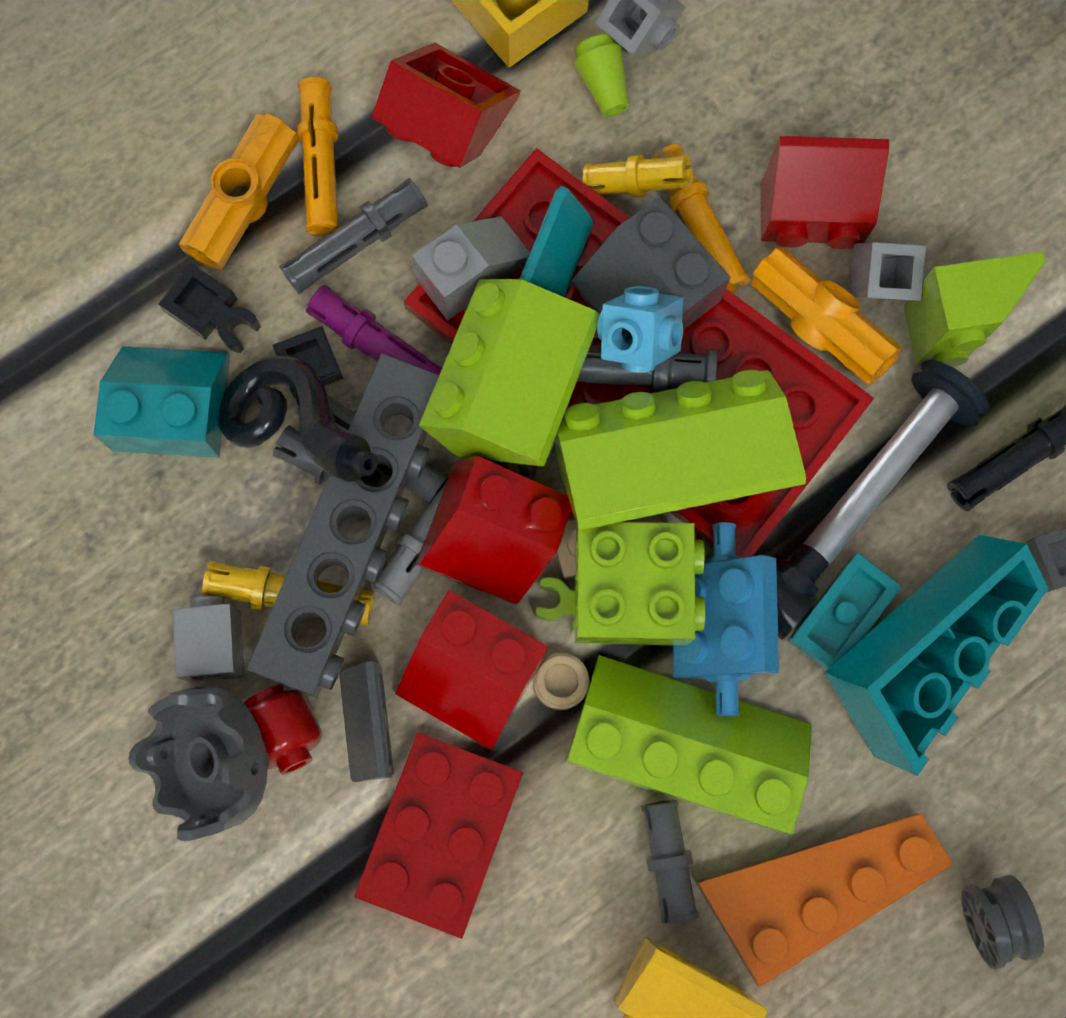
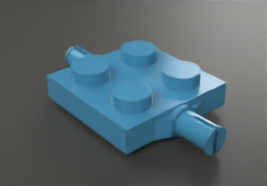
M734 523L712 525L713 557L704 561L703 574H695V596H703L705 601L704 630L695 631V640L689 645H673V678H703L710 682H715V716L720 717L740 716L738 682L745 681L754 675L779 673L776 558L765 555L745 558L737 557L736 524Z

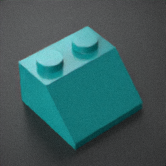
M122 346L100 381L93 435L112 452L219 458L222 432L218 425V416L221 400L227 389L230 354L228 352Z

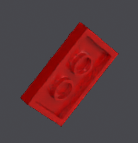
M417 732L354 897L462 939L523 772Z

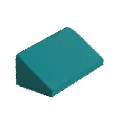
M560 186L559 189H556L520 277L522 280L565 297L593 227L591 216L568 188Z

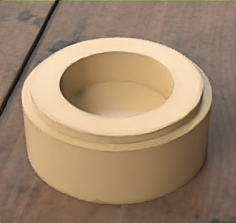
M555 653L544 658L533 677V688L537 698L545 706L554 710H568L575 707L583 700L589 687V675L586 667L578 658L567 653Z

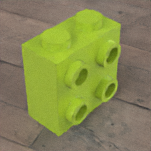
M618 522L579 530L577 526L575 643L689 645L695 640V631H703L705 625L704 597L695 596V574H703L705 550L703 540H694V523Z

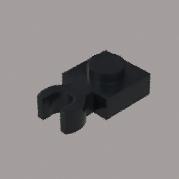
M190 263L158 303L163 312L204 340L208 338L214 329L218 330V334L226 347L237 353H241L244 350V346L240 340L232 336L233 329L240 324H246L257 332L261 328L256 316L250 310L241 307L231 309L237 301V297L232 290L192 263Z

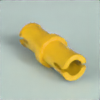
M638 154L630 155L627 161L600 164L586 163L583 168L582 180L587 186L592 185L591 189L600 195L629 193L631 197L638 198L645 197L648 191L690 189L693 180L692 165L685 167V164H690L691 162L688 154L645 159L643 155Z

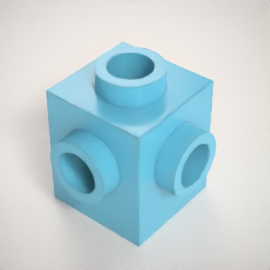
M634 286L626 288L624 294L604 303L597 322V334L599 339L602 340L601 359L622 363V369L626 371L649 372L654 370L658 364L680 352L683 337L682 316L684 297L661 294L658 289L652 287Z

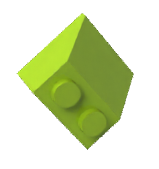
M1043 251L934 267L923 280L921 301L908 300L903 306L916 365H921L923 361L929 359L943 362L952 367L966 363L969 360L968 357L977 348L985 345L986 339L1005 321L1046 262Z

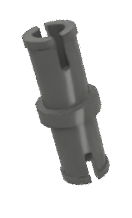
M677 799L658 801L641 806L651 856L646 858L649 871H654L662 911V923L669 922V924L685 922L699 917L688 865L693 864L692 852L685 850L677 809Z

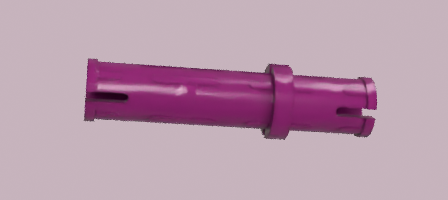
M327 285L321 286L307 304L309 307L306 308V313L342 337V344L349 349L357 348L377 362L382 353L440 375L442 367L436 365L424 354L375 321L376 315L368 309L361 311L340 297L339 294Z

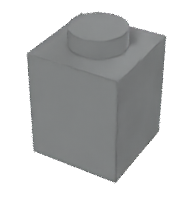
M879 242L854 244L849 292L854 297L921 301L926 245Z
M219 596L193 598L189 600V608L172 609L176 678L186 682H199L245 677L240 610L231 604H224V598Z

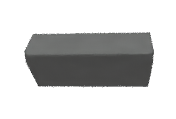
M367 661L344 669L340 672L339 677L350 778L353 782L392 778V774H394L382 668L375 661Z

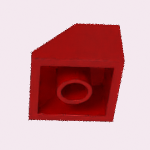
M433 43L390 61L371 118L385 125L387 132L393 137L405 142H414L430 151V155L435 161L445 166L461 168L482 154L518 100L521 90L441 45Z
M779 136L760 184L761 241L776 242L778 246L786 248L800 247L806 243H828L834 249H850L856 243H865L877 224L889 155V139Z
M479 456L456 461L453 463L416 565L510 604L518 605L558 551L572 511L568 496Z
M448 590L420 637L395 695L492 751L533 679L536 670L545 658L548 646Z

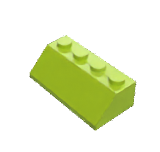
M745 370L736 373L731 378L706 383L690 381L681 384L676 389L651 394L635 392L626 395L621 400L596 405L590 403L576 404L565 411L554 439L559 472L579 530L806 484V474L787 399L769 370L761 372Z
M599 655L565 763L777 833L793 835L809 778L812 724L739 701L740 716H715L716 693Z

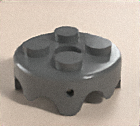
M212 685L175 691L153 704L148 712L154 720H157V725L148 737L136 743L130 750L129 764L134 770L147 773L153 779L155 784V795L152 803L154 810L160 814L173 815L185 821L177 828V839L180 841H191L207 837L243 824L255 813L263 799L267 784V769L269 767V755L266 752L260 728L250 710L238 697L228 690ZM212 755L214 758V768L210 763Z

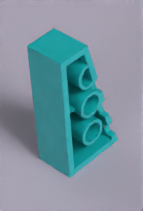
M978 535L824 672L874 757L911 774L919 775L929 760L923 753L937 733L944 736L947 735L958 719V716L953 712L970 686L979 689L991 672L988 669L991 656L1000 644L1009 646L1049 589L1027 544Z

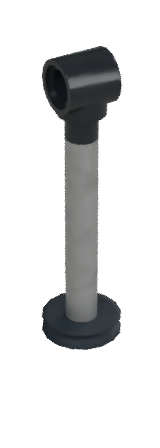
M930 359L922 362V372L913 373L911 378L915 390L923 399L922 402L788 562L782 559L777 561L778 637L781 640L794 629L817 600L815 595L818 592V588L814 584L945 424L952 420L961 425L975 426L978 425L980 420L978 414L988 413L990 406L986 396L974 382L954 367Z

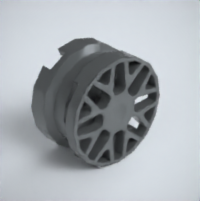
M1013 875L995 878L991 886L982 890L975 885L963 888L961 903L969 933L979 954L990 968L995 970L1003 968L1008 962L1013 961L1014 957L1027 961L1040 957L1043 954L1044 938L1036 909L1021 882Z

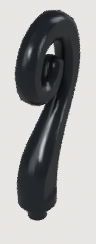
M275 355L263 358L242 371L226 389L220 404L218 425L222 434L231 443L243 448L259 446L279 430L287 412V400L280 390L269 386L287 385L295 393L303 446L309 457L320 469L346 482L356 481L363 475L370 476L375 472L378 459L375 454L371 453L370 445L364 438L345 432L336 426L325 387L313 367L306 362L288 355ZM257 395V399L262 405L261 411L254 420L245 423L246 411L251 401Z

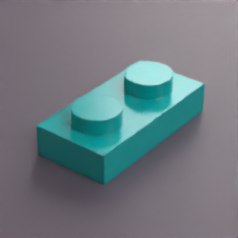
M857 552L846 563L787 641L827 671L865 637L902 586Z

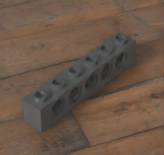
M381 353L348 433L364 438L370 445L371 453L376 455L378 464L388 467L392 472V477L388 483L381 487H370L364 484L361 478L353 482H346L329 475L247 666V670L317 699L322 687L332 690L344 661L343 657L336 655L345 633L351 636L355 635L366 608V604L358 601L367 580L376 583L386 561L388 552L380 549L387 530L389 528L397 531L406 513L409 500L402 497L409 477L416 480L420 478L427 462L430 449L424 447L423 443L428 433L419 426V423L439 375ZM394 415L406 416L413 422L410 431L400 436L390 435L382 427L384 422ZM351 515H362L371 522L368 533L360 539L350 540L340 534L342 522ZM330 566H340L349 572L346 586L335 593H326L318 587L320 574ZM318 618L324 621L326 624V635L318 645L303 647L298 644L296 631L304 620Z

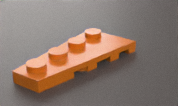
M912 814L847 834V836L805 847L790 854L747 865L732 872L705 878L695 883L755 984L761 987L949 868L953 863L923 815Z

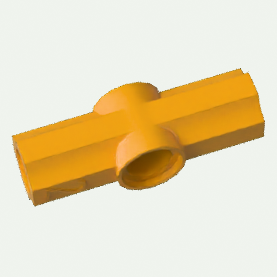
M268 113L265 115L257 114L231 158L220 162L213 170L211 175L212 189L179 242L180 248L197 262L211 269L222 270L248 225L260 219L265 213L268 205L267 194L299 141L297 133L290 129L283 120ZM238 187H250L242 196H230V193Z
M784 247L775 248L770 255L760 262L753 272V279L750 284L792 319L790 327L802 340L816 349L829 351L866 384H874L899 358L903 347L859 311L861 305L850 292L833 281L819 278Z

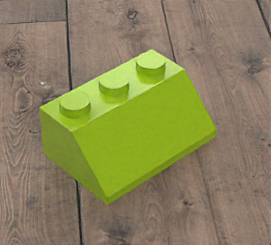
M479 279L419 426L457 457L470 458L479 456L490 461L545 466L596 332L599 313L596 310L522 279Z

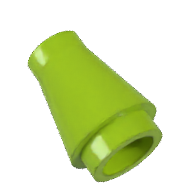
M608 34L596 35L579 43L574 49L576 59L573 65L597 103L601 116L612 117L629 109L631 105L627 96L622 46L615 43L614 39Z

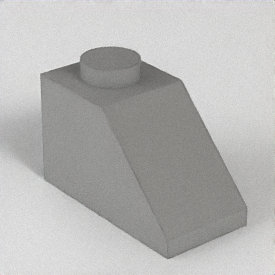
M500 216L456 224L411 256L416 281L444 317L450 320L468 307L479 279H508L525 267L530 251Z

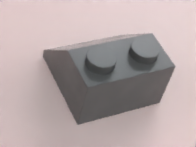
M658 196L613 231L571 280V285L591 309L596 310L599 315L603 310L604 303L624 294V290L628 287H652L658 289L661 294L684 297L682 316L684 330L721 301L730 276L664 200Z

